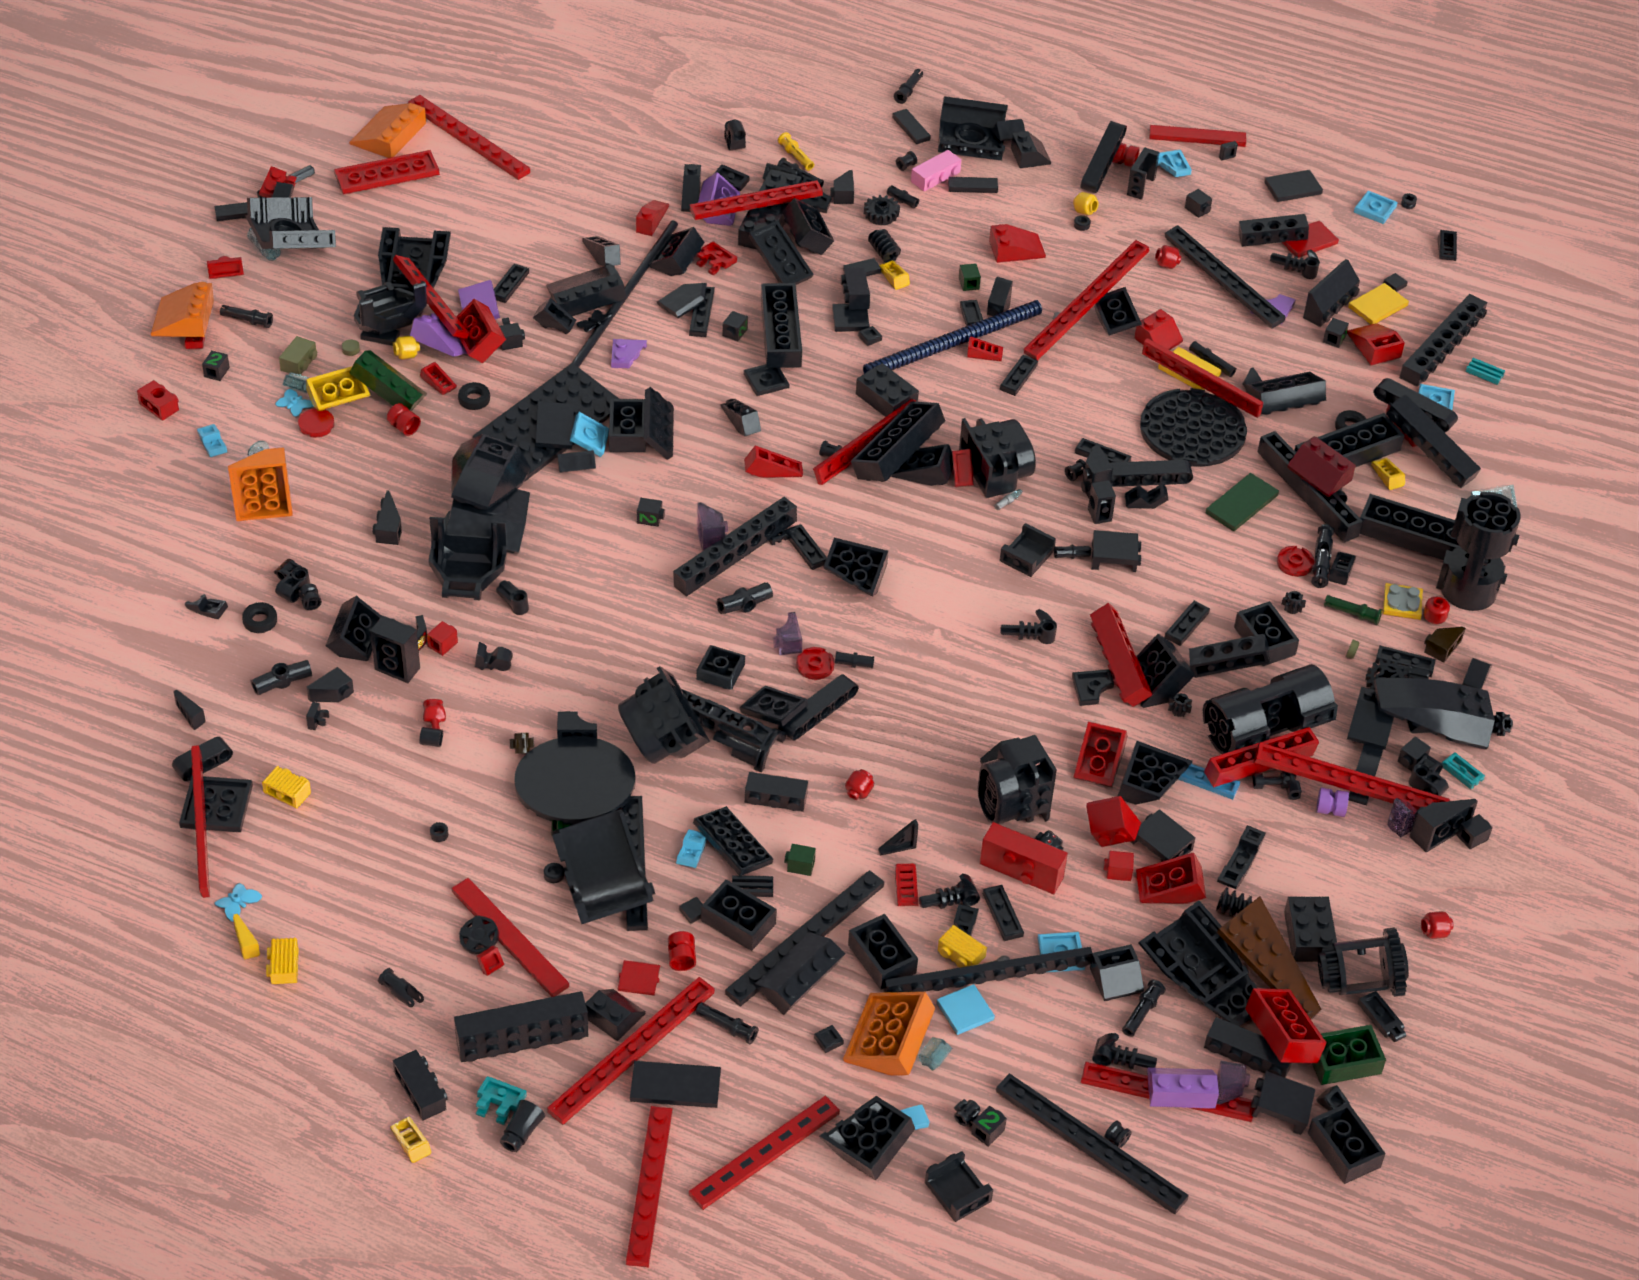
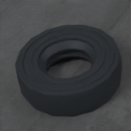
M476 382L467 383L459 389L458 400L464 408L478 410L488 405L490 392L484 384ZM473 393L481 395L477 399H470L467 396Z
M1343 411L1336 418L1335 428L1338 430L1347 427L1346 421L1358 423L1366 420V417L1357 411Z
M258 602L251 604L245 608L242 614L243 624L250 632L265 633L275 627L277 612L268 603ZM257 614H265L267 616L263 621H254L252 619Z

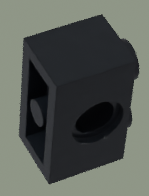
M1109 480L1091 483L1088 511L1094 524L1112 522L1116 494Z

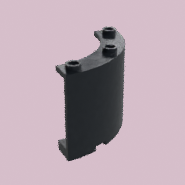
M622 809L551 832L560 861H565L566 867L563 868L581 924L654 901L652 895L656 893L652 882L648 883L642 869L645 867L642 855H637L628 826L631 825L628 813L624 814Z

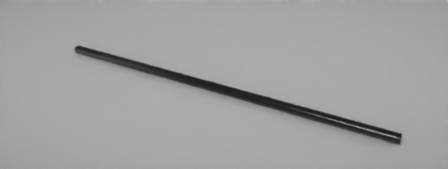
M672 220L624 287L626 298L629 297L649 268V262L667 237L673 234L677 228L678 223ZM626 299L612 304L607 313L614 314L601 321V325L596 327L572 363L580 367Z

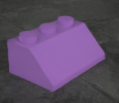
M716 172L703 181L698 203L740 195V192ZM735 213L704 218L703 220L709 224L731 226L734 223Z
M1147 1068L1150 1107H1216L1219 1096L1218 1080L1216 1073L1212 1069Z

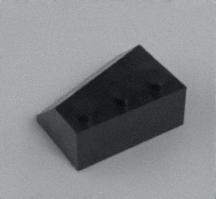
M834 537L824 569L873 597L878 593L888 564V551Z
M1157 634L1137 655L1152 693L1151 697L1141 702V707L1147 708L1169 703V698H1174L1176 693H1179L1195 676L1173 643L1160 634Z
M1136 741L1117 796H1121L1124 801L1134 805L1160 800L1193 761Z
M875 1096L856 1109L849 1118L839 1121L836 1127L827 1133L825 1131L819 1137L840 1158L872 1179L877 1180L914 1132L915 1126L911 1117L878 1096Z

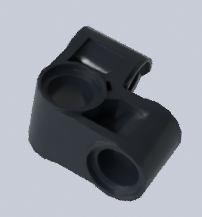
M736 119L725 123L724 139L729 151L746 148V132L742 122Z
M287 559L274 571V574L281 580L275 589L277 595L291 603L296 602L300 597L299 588L310 583L308 570L295 563L292 559Z
M1425 754L1414 766L1409 778V785L1412 788L1439 796L1449 788L1447 781L1439 775L1443 769L1442 763Z

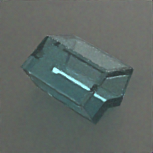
M290 372L289 375L285 376L282 385L307 393L306 379H309V377Z
M932 1037L918 1056L922 1065L928 1066L933 1071L941 1065L953 1048L943 1039Z

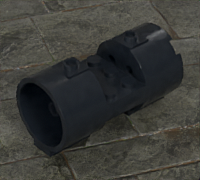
M1481 492L1480 495L1461 498L1451 537L1456 538L1459 547L1453 551L1446 550L1436 589L1442 591L1443 596L1448 602L1460 609L1479 611L1490 607L1496 600L1500 585H1505L1507 574L1504 571L1506 566L1500 557L1511 552L1513 545L1517 546L1519 535L1516 532L1521 519V513L1519 508H1516L1511 503L1512 500L1504 495L1494 492Z
M1309 664L1273 677L1270 684L1264 687L1256 688L1252 691L1248 688H1240L1206 700L1202 713L1204 724L1208 723L1211 733L1208 737L1220 754H1225L1269 740L1270 736L1287 730L1295 732L1336 720L1338 705L1335 703L1334 694L1326 675L1316 665Z

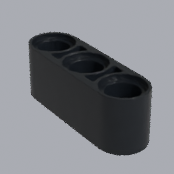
M214 737L199 745L202 754L203 774L225 763L232 757L233 751L222 737ZM191 750L176 757L172 762L173 769L183 781H190L192 777Z

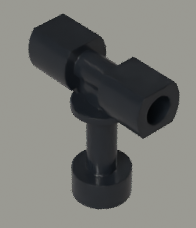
M1282 771L1280 777H1263V773L1253 774L1254 789H1263L1264 785H1281V788H1286L1288 799L1291 800L1300 799L1302 793L1300 782L1295 780V774Z

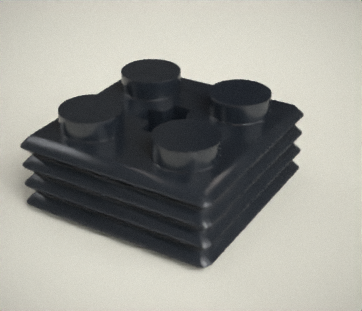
M710 645L696 670V679L732 690L745 666V655Z

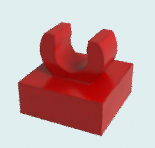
M494 945L476 956L483 974L487 976L505 965L498 947Z

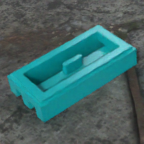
M1476 358L1470 361L1465 371L1498 385L1505 374V370Z
M1455 752L1442 761L1443 768L1469 789L1474 788V785H1478L1479 781L1482 782L1485 775Z

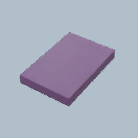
M491 280L458 289L462 310L473 299H476L489 307L495 319L500 318Z

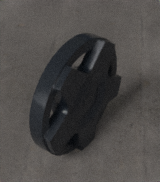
M473 917L460 929L459 938L461 945L472 954H480L491 946H495L499 938L497 925L488 917ZM492 933H494L493 940L490 939ZM464 938L468 939L467 944H465ZM479 945L484 947L481 949H476Z

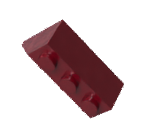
M1316 436L1301 445L1287 466L1288 469L1327 497L1352 481L1356 467L1354 463Z

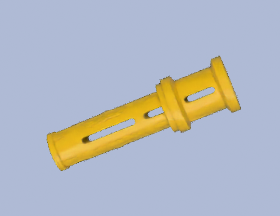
M788 132L782 133L777 140L778 143L784 146L785 151L792 154L807 171L812 170L815 164L799 148L798 142L793 140Z

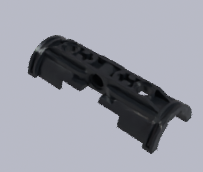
M682 689L701 726L716 732L713 740L733 748L732 757L753 765L754 770L762 773L765 769L770 748L776 740L784 742L786 739L785 732L776 728L771 729L764 726L761 722ZM750 726L752 730L746 731L743 727Z

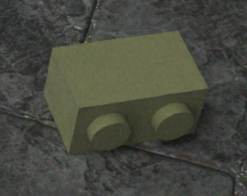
M296 336L279 357L280 370L299 377L307 370L308 365L316 359L318 353L316 343Z

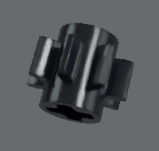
M1291 591L1289 593L1286 592L1281 605H1285L1284 610L1288 613L1296 614L1298 612L1301 613L1302 608H1305L1306 600H1302L1303 594L1300 592Z
M1176 693L1174 698H1169L1168 711H1172L1174 716L1184 717L1186 712L1191 713L1192 699H1189L1186 694Z
M1496 712L1492 733H1497V736H1505V732H1511L1513 721L1510 718V714Z
M963 1099L954 1107L957 1111L954 1114V1118L960 1125H969L971 1127L973 1121L979 1116L978 1114L981 1109L975 1101Z

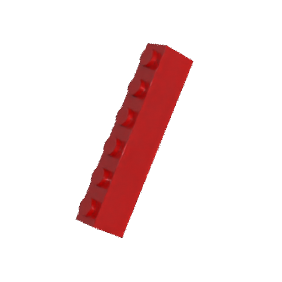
M1107 603L1090 614L1092 619L1091 626L1098 634L1096 637L1097 641L1103 646L1104 650H1102V653L1109 661L1108 668L1115 676L1113 680L1121 691L1119 693L1124 703L1128 702L1132 707H1135L1151 697L1152 693L1120 615L1111 604Z
M1307 727L1261 743L1311 757L1314 755L1319 740L1311 728ZM1259 743L1210 758L1204 773L1212 786L1217 787L1251 776L1254 773L1273 769L1255 763Z

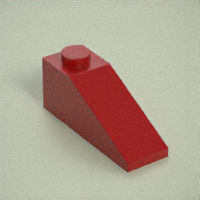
M653 200L642 206L636 216V233L652 236L669 208V203Z
M756 445L744 459L745 472L761 478L803 476L802 462Z

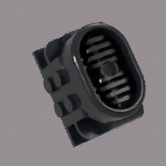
M966 418L962 419L959 450L971 449L972 465L974 468L973 476L985 498L1011 493L1016 490L1019 478L1033 475L1036 468L1035 452L1030 439L1017 420L1010 419L986 424L980 418L977 419L975 427H970Z
M661 666L657 667L659 674L651 679L646 677L644 683L637 687L635 694L618 704L619 714L643 756L652 764H656L670 754L677 758L686 757L710 742L674 675Z
M1036 735L1003 745L998 751L996 760L981 765L978 779V798L982 811L991 824L993 822L1002 824L1014 819L1016 821L1025 819L1026 822L1030 823L1033 822L1034 816L1038 814L1042 815L1045 822L1049 821L1057 769Z

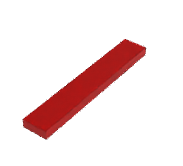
M1150 125L1149 139L1215 145L1236 141L1239 147H1246V132Z

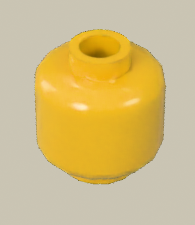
M1081 192L1073 200L1074 209L1077 213L1091 215L1098 209L1099 203L1097 197L1093 194Z
M413 336L398 337L393 342L394 355L398 356L401 360L415 358L417 351H420V344Z

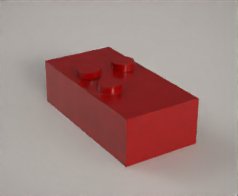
M993 822L983 838L980 864L1054 895L1064 879L1068 852Z
M1253 988L1245 1009L1279 1061L1284 1063H1318L1327 1042L1290 989Z

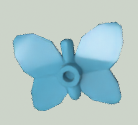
M292 389L286 390L284 397L280 398L275 404L277 407L287 406V409L291 408V413L294 417L299 416L303 408L314 407L310 400H302L303 397H298L297 392Z
M238 883L233 888V893H229L228 897L217 900L215 905L225 908L227 918L233 922L234 914L240 915V906L245 908L246 903L258 902L262 895L253 889L246 890L243 884Z

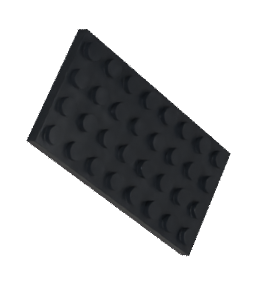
M571 363L474 434L472 439L485 434L517 445L531 467L525 479L526 481L557 458V454H562L567 450L535 447L538 401L574 404L573 425L578 412L602 424L610 418V399L619 398L574 363Z

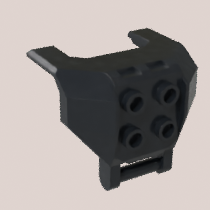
M390 281L369 290L357 291L359 304L354 314V321L360 330L375 335L411 325L414 318L427 306L426 282L414 284L413 293L401 288H394Z
M430 517L431 550L429 565L443 586L442 598H448L449 596L464 597L480 601L482 591L505 569L507 556L506 523L491 521L492 535L489 537L449 534L445 531L444 518Z

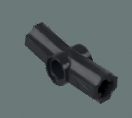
M768 582L748 590L744 587L739 588L733 595L717 599L718 612L726 614L741 609L745 613L750 612L758 603L772 598L773 591Z
M305 660L290 665L277 663L272 667V671L252 679L251 685L257 695H261L274 688H287L292 681L312 676L309 661Z

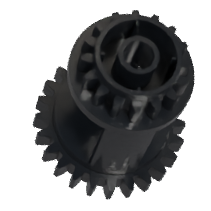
M1395 927L1383 929V937L1332 943V947H1323L1322 953H1318L1317 956L1322 988H1328L1329 993L1338 992L1339 995L1390 989L1394 997L1405 996L1409 968L1405 946L1400 942L1397 929ZM1379 947L1383 980L1347 985L1342 951L1357 950L1358 955H1365V948Z

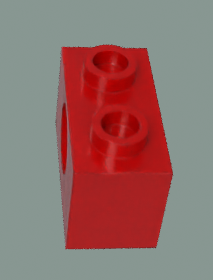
M155 380L137 390L139 404L163 421L179 411L178 397Z

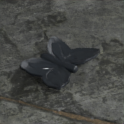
M595 310L592 318L576 324L578 327L584 328L585 332H589L598 325H601V321L609 318L614 313L602 314L600 310Z

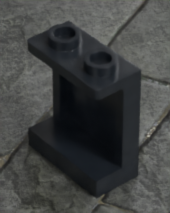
M1144 147L1130 169L1128 196L1142 200L1146 179L1154 181L1156 178L1160 152Z
M1024 523L1021 534L1010 546L1004 544L1001 548L1000 562L1032 577L1054 552L1056 538Z
M1094 530L1091 570H1099L1100 563L1132 565V572H1136L1137 566H1141V555H1138V552H1141V541H1138V534Z
M1159 809L1154 814L1151 813L1146 817L1145 821L1140 825L1135 841L1130 842L1134 845L1139 841L1161 858V862L1189 854L1194 848L1196 837Z
M1266 1071L1262 1078L1257 1079L1254 1090H1257V1095H1254L1250 1105L1253 1108L1252 1116L1256 1118L1261 1112L1294 1124L1293 1132L1301 1135L1309 1122L1315 1089Z
M963 1151L949 1155L939 1164L931 1165L925 1175V1184L954 1222L992 1202L993 1197L992 1187L989 1183L983 1186L966 1164Z

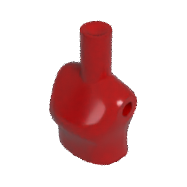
M427 699L423 702V721L431 723L432 728L440 729L439 723L446 720L443 701L440 699Z

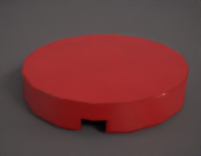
M316 408L309 409L303 412L298 419L299 430L302 434H308L314 438L328 435L335 426L334 416L326 409L320 411Z
M1288 546L1280 550L1277 557V565L1285 574L1301 577L1306 576L1313 569L1314 557L1307 549Z
M806 648L797 656V670L805 678L820 680L830 676L834 671V657L830 652H826L824 648Z

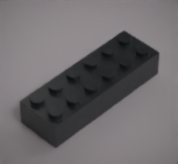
M770 169L759 191L802 183V177ZM790 202L749 210L738 229V245L756 249L748 237L751 232L777 220L783 228L786 222L782 211Z
M796 283L761 284V310L766 368L802 367V342Z
M911 401L851 460L857 479L887 481L946 421L939 403Z
M1385 413L1317 438L1358 467L1401 451L1405 435ZM1303 443L1295 445L1294 451L1296 453Z
M1373 494L1369 495L1360 517L1363 521L1360 534L1444 560L1446 550L1453 551L1459 547L1456 538L1451 537L1455 520Z
M582 991L454 1017L456 1043L461 1062H472L481 1058L496 1057L501 1054L516 1053L520 1050L536 1049L545 1045L560 1044L564 1041L580 1040L584 1037H589L588 1011Z

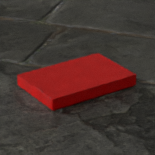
M1319 220L1308 224L1309 234L1307 240L1281 242L1294 256L1299 258L1307 255V250L1316 252L1336 245L1339 239Z

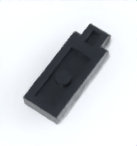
M1377 991L1359 998L1358 1005L1384 1037H1390L1393 1042L1406 1037L1404 1024Z

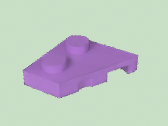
M613 339L611 368H630L633 361L640 356V351L647 347V340Z

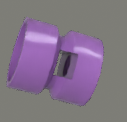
M1320 787L1316 812L1322 814L1332 812L1334 816L1345 817L1349 792L1341 790L1333 792L1332 789Z

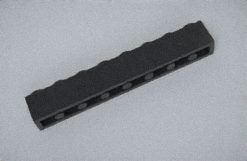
M1276 431L1261 436L1257 452L1326 524L1334 528V533L1344 543L1359 537L1363 521L1336 493L1329 497L1325 496L1287 468L1296 452Z

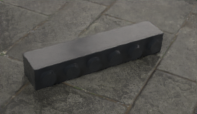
M1406 394L1391 404L1386 413L1389 419L1428 458L1432 459L1439 466L1440 470L1445 472L1455 484L1462 488L1476 478L1481 468Z

